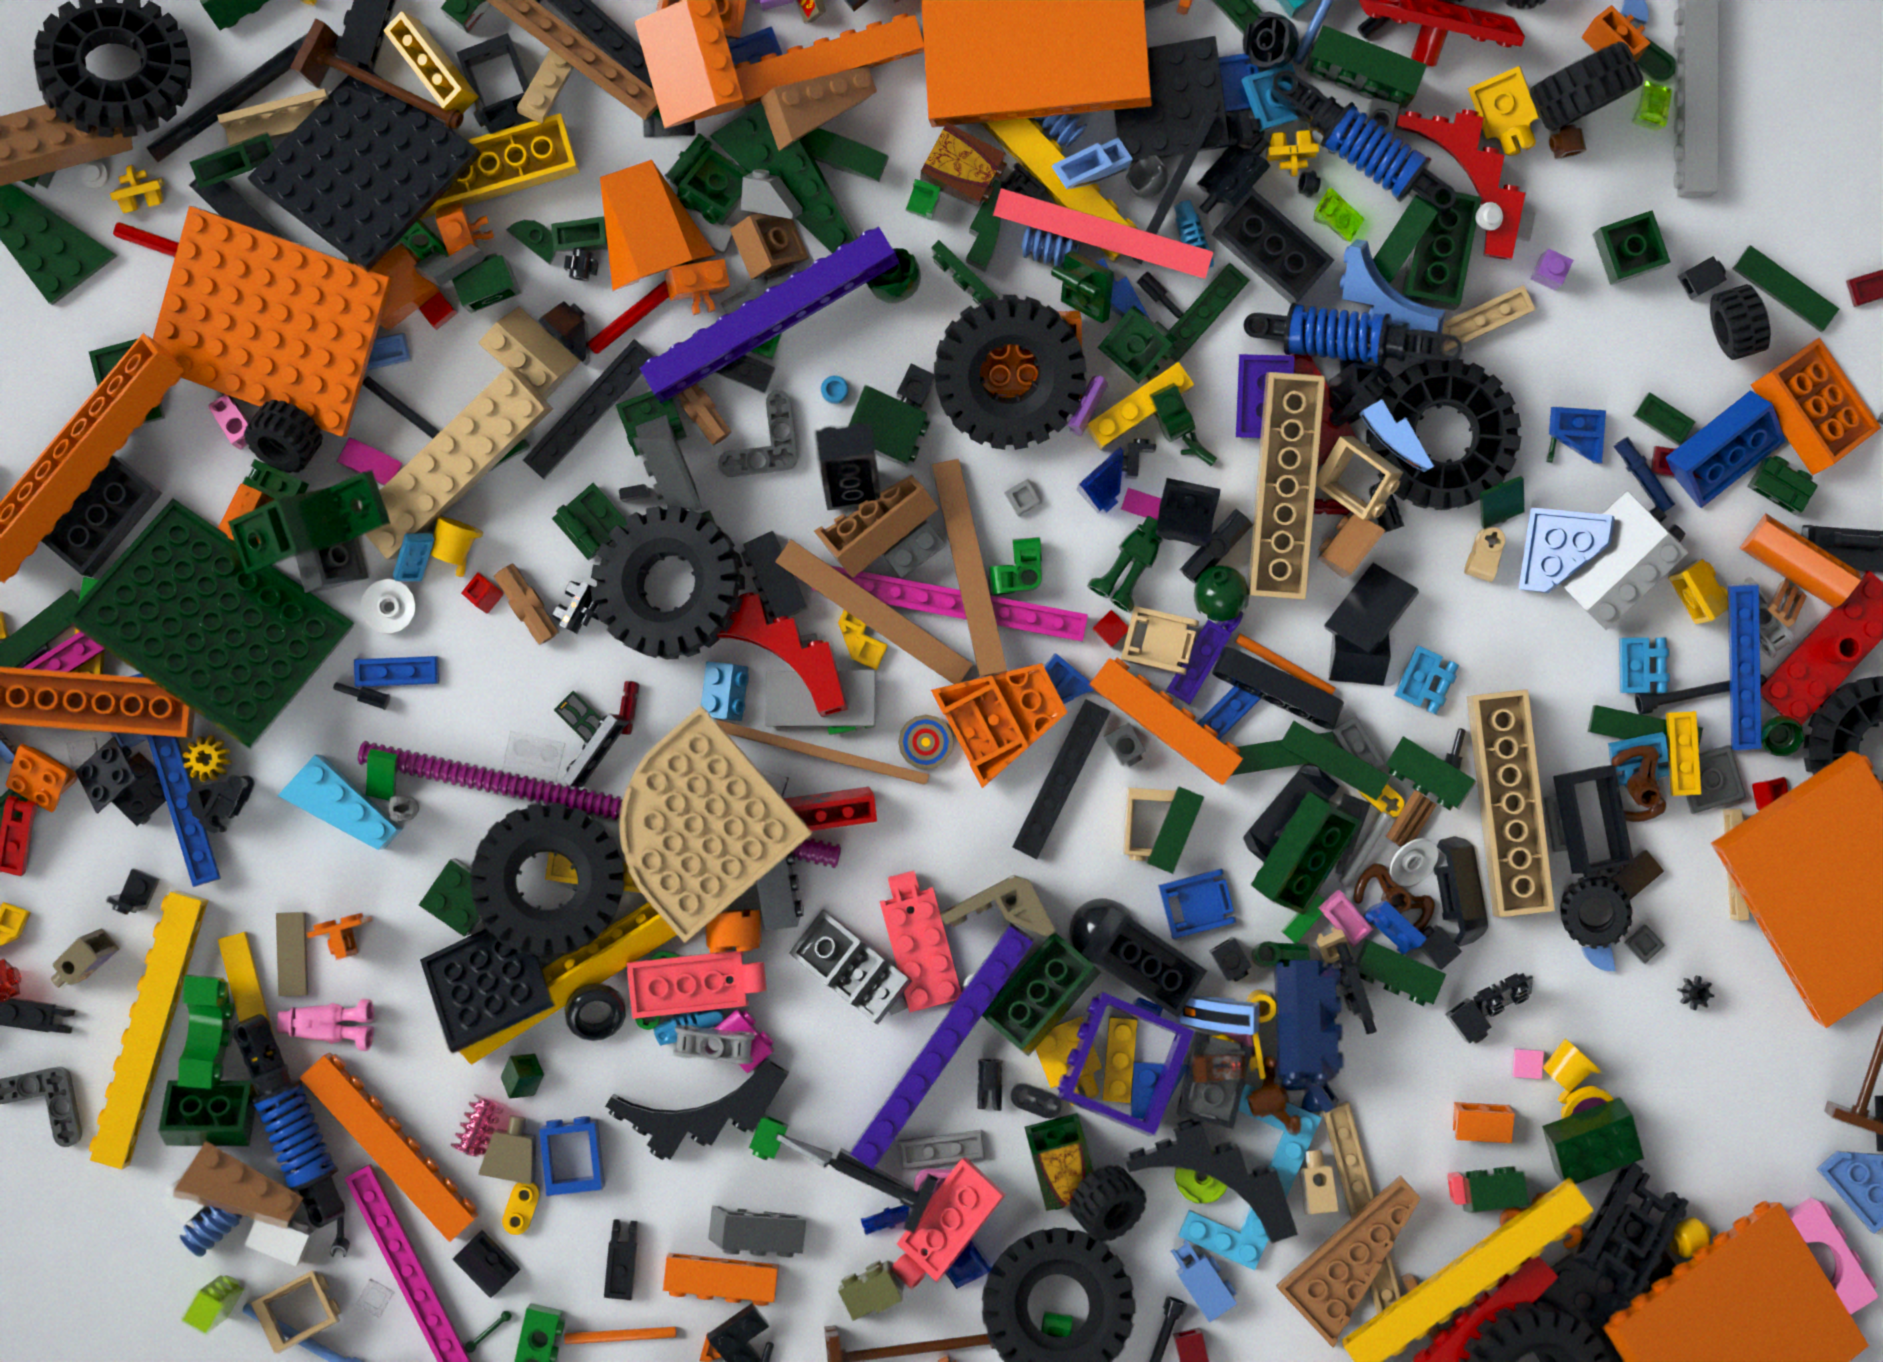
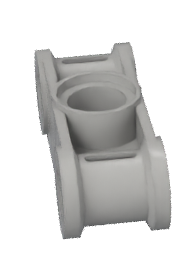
M1748 577L1745 579L1744 584L1758 583L1753 578ZM1759 586V611H1762L1766 616L1765 623H1759L1760 647L1770 658H1773L1777 655V651L1787 644H1794L1796 639L1792 631L1767 610L1770 603Z
M691 1025L675 1026V1032L678 1035L677 1049H674L673 1052L674 1056L729 1061L737 1064L753 1063V1057L750 1054L751 1041L755 1038V1034L752 1032L707 1029ZM710 1038L718 1041L720 1045L719 1050L710 1048L708 1043Z

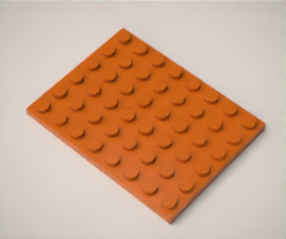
M189 206L152 339L167 349L184 369L181 378L259 407L266 401H286L288 404H293L305 411L309 417H312L320 429L341 437H347L393 277L373 270L367 273L357 264L201 208Z

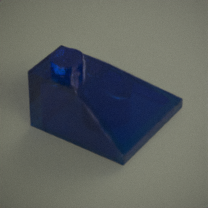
M1121 447L1080 482L1076 489L1098 514L1102 510L1108 513L1118 503L1116 497L1120 494L1124 455V450Z

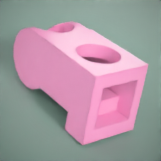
M224 394L209 404L210 411L230 443L239 450L248 445L244 439V430L249 424V420L240 410L234 399L230 395Z

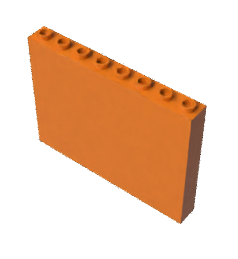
M921 0L928 119L932 128L943 127L946 122L952 125L1152 106L1145 0Z
M1852 751L1843 755L1711 842L1713 849L1811 1016L1825 1028H1828L1883 991V783L1878 778H1875L1871 770L1874 767L1871 761L1865 755L1861 756Z
M1767 1201L1756 1204L1752 1208L1754 1212L1734 1221L1732 1224L1733 1228L1728 1232L1725 1231L1716 1235L1712 1239L1713 1243L1695 1251L1692 1254L1693 1259L1673 1268L1672 1275L1667 1279L1663 1278L1655 1282L1650 1292L1634 1298L1631 1301L1632 1306L1613 1314L1610 1318L1611 1322L1604 1326V1329L1625 1362H1850L1864 1351L1869 1344L1780 1202L1768 1203Z

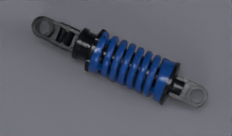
M1282 70L1275 75L1271 87L1273 98L1287 107L1298 118L1309 123L1310 130L1313 132L1317 130L1318 133H1321L1323 138L1320 145L1323 148H1327L1332 153L1339 152V157L1342 160L1347 159L1350 166L1356 165L1357 171H1364L1367 178L1373 177L1375 184L1382 183V188L1385 191L1391 189L1393 197L1399 203L1408 195L1414 198L1418 194L1440 209L1437 215H1445L1450 211L1456 200V192L1452 186L1427 170L1432 160L1430 157H1426L1418 150H1413L1409 154L1412 148L1409 144H1405L1400 149L1403 140L1396 138L1392 143L1394 133L1391 131L1387 132L1383 137L1382 135L1386 128L1380 125L1375 131L1374 128L1377 125V121L1374 119L1365 124L1364 122L1368 117L1365 112L1360 113L1353 102H1350L1345 107L1340 106L1339 103H1336V98L1333 96L1327 98L1320 90L1306 83L1292 71ZM1287 82L1291 85L1292 89L1282 91L1278 88L1277 84ZM1438 194L1446 196L1448 204H1438L1435 196Z
M1293 302L1287 315L1260 312L1252 313L1244 320V330L1250 337L1284 341L1285 355L1298 354L1305 356L1308 354L1311 357L1318 355L1321 358L1329 356L1331 359L1339 357L1344 361L1350 358L1353 362H1357L1361 358V361L1364 363H1369L1373 359L1375 364L1384 366L1387 358H1397V361L1404 362L1406 356L1418 359L1451 361L1460 358L1465 352V343L1461 337L1429 330H1410V323L1403 322L1401 325L1392 323V316L1389 313H1376L1373 315V319L1370 320L1368 312L1362 313L1360 318L1359 312L1353 311L1349 319V312L1347 310H1342L1339 315L1338 310L1333 308L1328 316V309L1322 307L1317 315V308L1315 306H1311L1309 311L1306 312L1304 305ZM1257 317L1264 321V329L1260 333L1255 332L1252 327V323ZM1450 339L1458 344V351L1453 356L1446 354L1444 351V344Z
M257 1014L234 1024L232 1028L234 1040L239 1046L244 1063L251 1075L250 1081L252 1085H256V1090H258V1095L251 1102L254 1104L259 1117H261V1123L271 1122L265 1126L264 1130L268 1134L275 1132L268 1138L270 1143L279 1141L278 1144L273 1146L272 1150L274 1153L283 1151L276 1159L278 1163L287 1161L280 1169L284 1173L288 1189L293 1192H299L300 1196L303 1197L302 1202L310 1223L316 1228H322L343 1217L345 1206L331 1177L339 1169L331 1159V1154L325 1152L327 1144L321 1142L323 1134L317 1132L319 1125L313 1122L315 1115L309 1112L311 1105L304 1102L307 1096L302 1087L303 1082L301 1079L291 1080L289 1077L290 1075L287 1072L289 1067L284 1063L280 1049L272 1034L270 1023L264 1015Z

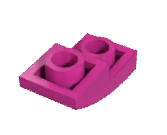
M351 437L348 438L336 461L358 474L373 470L376 481L383 486L397 474L402 465L398 460Z

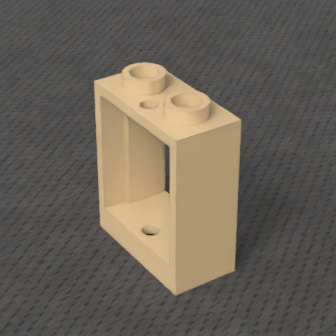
M1354 436L1339 437L1317 475L1316 486L1361 519H1376L1384 512L1386 508L1385 502L1388 497L1399 487V479L1403 472ZM1354 453L1386 474L1369 504L1338 483Z
M1127 788L1123 854L1129 855V860L1146 861V856H1150L1152 851L1150 848L1132 847L1134 799L1172 802L1176 791Z
M310 1271L251 1303L275 1354H280L341 1321L338 1316L341 1314V1309L335 1298L330 1300L326 1291L329 1288V1284L323 1273L318 1275L317 1271ZM312 1282L328 1319L286 1341L269 1304Z

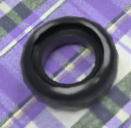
M600 983L585 985L577 989L568 998L564 1009L566 1024L571 1032L577 1037L589 1041L604 1040L614 1035L622 1027L626 1017L625 1002L620 993L611 986ZM592 1001H602L611 1007V1012L604 1021L592 1024L580 1018L581 1009Z

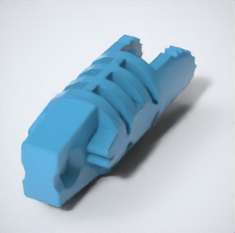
M1186 200L1176 204L1174 207L1177 217L1175 222L1181 242L1210 250L1207 240H1205L1206 236L1203 227L1200 225V218L1195 213L1191 201ZM1213 258L1211 259L1209 268L1214 266Z
M723 1010L689 1012L672 1017L654 1028L657 1042L660 1046L677 1042L678 1033L675 1032V1026L691 1025L707 1029L719 1025L724 1019Z

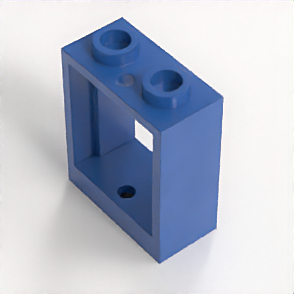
M590 1116L574 1118L572 1123L563 1124V1119L546 1121V1126H542L539 1129L546 1196L602 1190L605 1187L598 1120H591ZM588 1131L593 1176L554 1180L549 1135Z

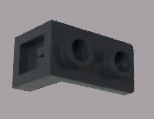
M133 868L129 873L121 894L108 896L106 902L113 904V910L127 915L129 912L136 913L137 911L147 910L160 879Z

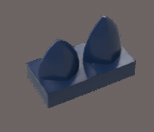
M1300 1081V1085L1285 1086L1282 1082V1086L1287 1091L1309 1088L1301 1105V1108L1306 1111H1324L1326 1114L1333 1110L1339 1101L1329 1085L1312 1086L1311 1081Z

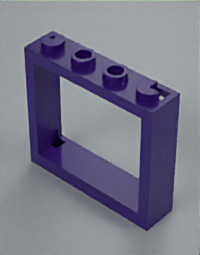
M1099 993L1096 997L1093 996L1091 1003L1088 1004L1087 1012L1090 1014L1087 1022H1082L1079 1027L1077 1038L1080 1040L1077 1048H1072L1067 1058V1064L1070 1066L1066 1075L1062 1074L1058 1081L1057 1090H1059L1057 1098L1147 1136H1155L1194 1031L1107 993ZM1107 1005L1175 1034L1143 1121L1074 1092Z

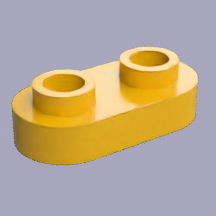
M533 1181L531 1184L518 1182L513 1187L502 1218V1225L508 1233L520 1235L529 1228L540 1198V1188L536 1182ZM527 1190L530 1194L529 1199H523L520 1192ZM512 1217H518L521 1221L520 1225H513L511 1222Z

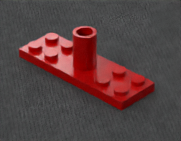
M1359 0L1363 11L1370 17L1381 18V16H1386L1400 24H1407L1408 22L1421 24L1411 59L1431 67L1436 66L1448 31L1470 35L1472 39L1480 42H1485L1486 39L1493 40L1498 45L1511 48L1512 45L1522 47L1525 35L1512 16L1441 0Z
M1867 571L1861 577L1860 583L1840 606L1832 608L1766 679V682L1760 685L1761 697L1781 716H1789L1803 725L1883 639V582L1871 571Z

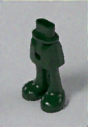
M1147 516L1142 525L1138 524L1137 528L1118 546L1121 552L1107 574L1101 578H1092L1087 585L1094 593L1108 598L1117 580L1130 561H1132L1133 565L1125 580L1110 599L1115 606L1128 613L1134 608V601L1132 599L1133 589L1146 567L1152 568L1159 551L1160 542L1163 540L1162 537L1156 535L1157 520Z

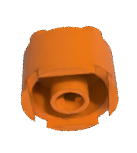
M760 909L723 911L705 925L706 946L709 947V953L733 950V946H736V951H751L760 948V943H762Z

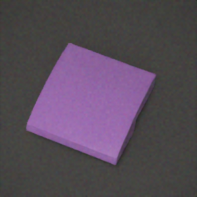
M1092 376L1084 395L1080 399L1081 404L1075 415L1071 416L1067 426L1071 427L1070 432L1077 436H1081L1085 431L1108 387L1105 378Z

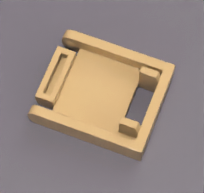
M1134 606L1121 660L1186 675L1187 669L1178 667V663L1189 664L1197 632L1188 630L1187 627H1198L1199 621ZM1138 623L1148 625L1142 650L1132 647Z

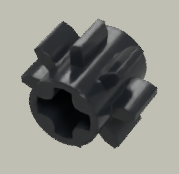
M574 249L572 256L565 255L563 268L565 271H570L569 278L589 281L590 275H597L599 263L597 260H593L594 254L592 252Z
M1695 975L1694 981L1684 978L1685 985L1683 988H1677V991L1681 992L1683 996L1680 1003L1687 1004L1690 1002V1009L1696 1010L1698 1004L1708 1008L1707 1001L1709 997H1715L1708 989L1712 983L1704 982L1701 984L1702 978L1698 975ZM1694 987L1700 989L1697 992L1698 998L1692 997L1695 993Z

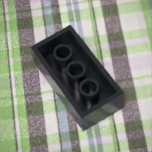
M1253 188L1232 208L1212 233L1219 242L1290 304L1293 302L1298 303L1334 262V259Z
M854 423L848 427L836 428L828 426L822 430H815L818 463L827 511L859 507L858 505L866 500L875 501L880 498L881 492L872 425Z
M112 455L107 467L95 475L90 487L85 492L79 494L74 500L70 511L63 514L57 520L53 531L45 535L41 542L83 576L93 577L162 495V492L124 460Z
M1113 907L1082 952V955L1175 1017L1179 1016L1207 972L1206 969Z

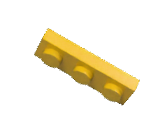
M1696 711L1666 713L1671 796L1700 795L1701 781Z
M1109 1017L1102 1093L1103 1101L1130 1103L1137 1019Z

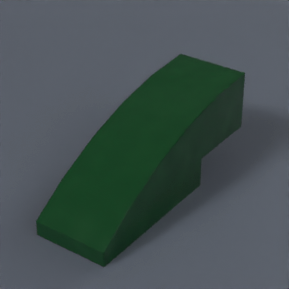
M817 128L802 137L814 160L829 164L832 168L873 181H880L889 156L821 128Z
M264 132L199 157L189 163L201 189L253 170L275 149L268 132Z
M997 180L992 185L994 190L988 202H983L969 228V234L977 238L966 257V263L983 272H986L993 256L1001 221L1000 217L993 215L1001 189L1000 182Z
M604 216L551 224L553 249L555 252L573 251L574 249L585 251L608 249Z

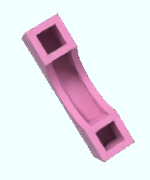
M1810 1197L1787 1212L1805 1243L1823 1242L1831 1250L1835 1260V1270L1830 1283L1850 1315L1879 1297L1874 1290L1877 1287L1876 1283L1867 1272L1864 1274L1859 1266L1862 1263L1860 1257L1853 1249L1849 1250L1845 1243L1847 1237L1840 1226L1833 1224L1830 1219L1832 1212L1825 1202H1820Z

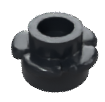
M1316 171L1302 172L1298 181V192L1307 195L1308 198L1312 197L1320 189L1321 179L1317 177Z

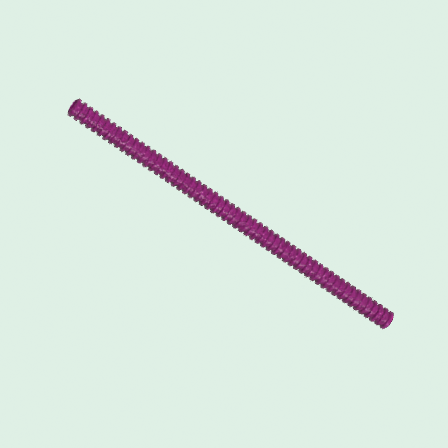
M364 741L359 748V765L367 763L370 749L397 754V772L399 770L404 775L408 772L410 776L415 774L418 775V778L426 776L427 780L434 778L436 782L443 780L445 784L451 782L452 785H457L458 783L460 787L468 785L469 789L477 787L478 791L485 789V792L490 793V791H494L496 795L500 792L505 797L509 794L511 798L518 796L520 800L527 798L528 802L536 800V803L544 802L545 805H549L551 802L565 804V807L573 810L576 807L582 811H587V815L595 813L597 817L603 815L606 819L609 816L615 821L617 818L620 819L623 802L621 796L613 798L612 794L605 796L603 792L596 794L594 790L590 793L585 788L581 791L579 787L574 789L569 785L563 787L562 783L554 785L553 781L546 783L544 779L537 781L535 777L531 780L526 775L522 778L520 774L513 776L511 772L504 774L503 770L495 772L494 768L487 770L486 767L478 768V765L475 764L471 767L469 763L462 765L461 761L453 763L452 759L445 761L443 757L436 759V756L428 757L425 753L421 756L419 752L412 754L410 750L403 752L402 748L394 750L393 746L386 748L384 744L378 746L374 742L369 744L368 741ZM806 838L793 850L798 861L806 859L807 863L815 861L816 865L820 862L825 867L829 864L832 865V868H836L841 847L840 844L833 846L832 842L824 844L823 840L815 842L814 838H811V840Z

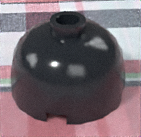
M1270 11L1260 13L1256 16L1258 18L1253 24L1249 23L1245 29L1243 51L1245 55L1249 56L1250 62L1253 65L1266 69L1281 68L1290 62L1297 53L1299 34L1294 23L1284 15Z

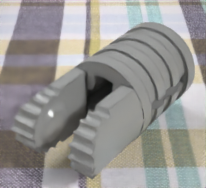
M395 796L390 799L389 813L393 821L411 820L418 814L419 805L413 797ZM403 803L404 805H409V811H405V813L398 809Z

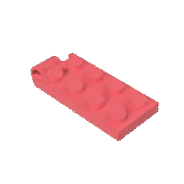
M915 870L888 877L893 899L881 900L879 902L897 968L912 980L904 991L909 1013L955 1001L961 994V989L934 888L930 887L927 890L920 891ZM909 906L914 907V911L911 913L906 910Z
M736 950L627 962L632 1019L748 1006L749 1001L746 999V993L767 990L764 962L743 964L742 956L744 953L743 951ZM732 976L734 981L728 983L726 977Z
M967 1157L962 1158L929 1200L915 1232L912 1233L906 1230L896 1243L905 1254L893 1264L891 1271L910 1289L915 1288L923 1280L926 1273L934 1281L939 1282L1006 1194Z

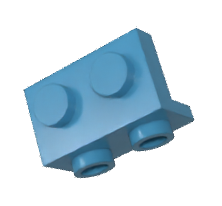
M706 661L701 705L713 718L742 721L745 711L746 686L749 681V668L747 666Z

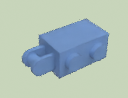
M1186 1240L1183 1242L1185 1245L1176 1251L1175 1249L1171 1250V1253L1181 1266L1176 1272L1210 1323L1237 1304L1233 1298L1237 1292L1229 1280L1222 1281L1218 1275L1222 1270L1213 1256L1208 1259L1204 1252L1197 1256ZM1191 1254L1194 1259L1184 1264L1182 1260Z

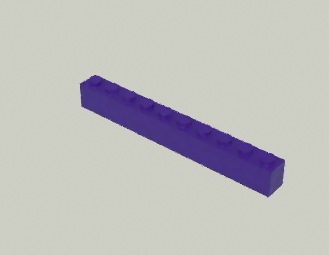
M879 226L875 229L866 230L858 239L839 246L834 253L826 258L817 259L809 268L802 272L793 273L787 281L778 286L768 288L763 295L755 300L744 302L733 313L722 315L711 326L697 330L692 337L684 342L675 343L662 355L648 359L645 365L639 369L654 395L662 404L899 264L897 256Z
M1009 924L856 1141L850 1155L870 1169H874L1033 943L1031 936L1014 924Z

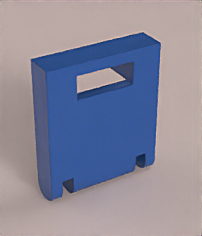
M1245 53L1219 57L1226 112L1237 113L1252 110L1242 79L1259 73L1258 66L1253 64L1245 65V62L1251 61Z
M1222 868L1158 885L1172 939L1237 922L1235 916L1226 919L1223 914L1234 912L1226 879L1218 881L1213 879L1215 876L1224 874ZM1178 895L1184 921L1174 923L1168 897Z

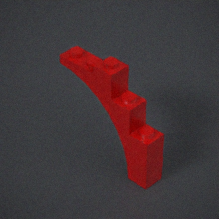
M1463 109L1462 113H1456L1454 123H1448L1449 118L1442 116H1433L1432 120L1421 118L1422 114L1417 112L1405 111V115L1399 114L1397 129L1417 134L1440 146L1468 174L1478 196L1482 197L1481 205L1493 202L1501 208L1503 213L1501 225L1495 230H1485L1484 256L1511 261L1526 193L1520 192L1521 187L1514 185H1504L1503 189L1498 188L1505 155L1499 154V149L1483 147V151L1477 150L1484 117L1478 116L1479 112L1467 109Z
M753 592L739 595L738 597L743 599L740 611L732 613L730 618L735 622L728 632L721 630L717 634L719 639H734L755 644L771 651L788 663L802 678L811 692L816 709L821 717L848 710L833 650L829 642L824 643L823 640H817L808 643L807 648H803L798 625L794 618L789 619L788 616L775 618L773 623L769 624L763 599L759 594L754 595Z

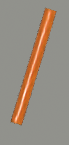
M1240 633L1235 640V643L1292 676L1331 695L1336 689L1334 686Z
M676 1326L565 1333L564 1342L566 1345L676 1338L677 1333Z

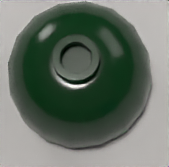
M893 248L899 264L867 282L869 289L876 298L886 303H899L913 296L920 285L921 271L915 256L909 254L904 248Z
M1221 565L1210 567L1195 582L1193 596L1196 609L1200 614L1201 612L1206 614L1210 620L1227 621L1239 616V612L1244 607L1246 609L1248 606L1249 589L1245 578L1232 567Z

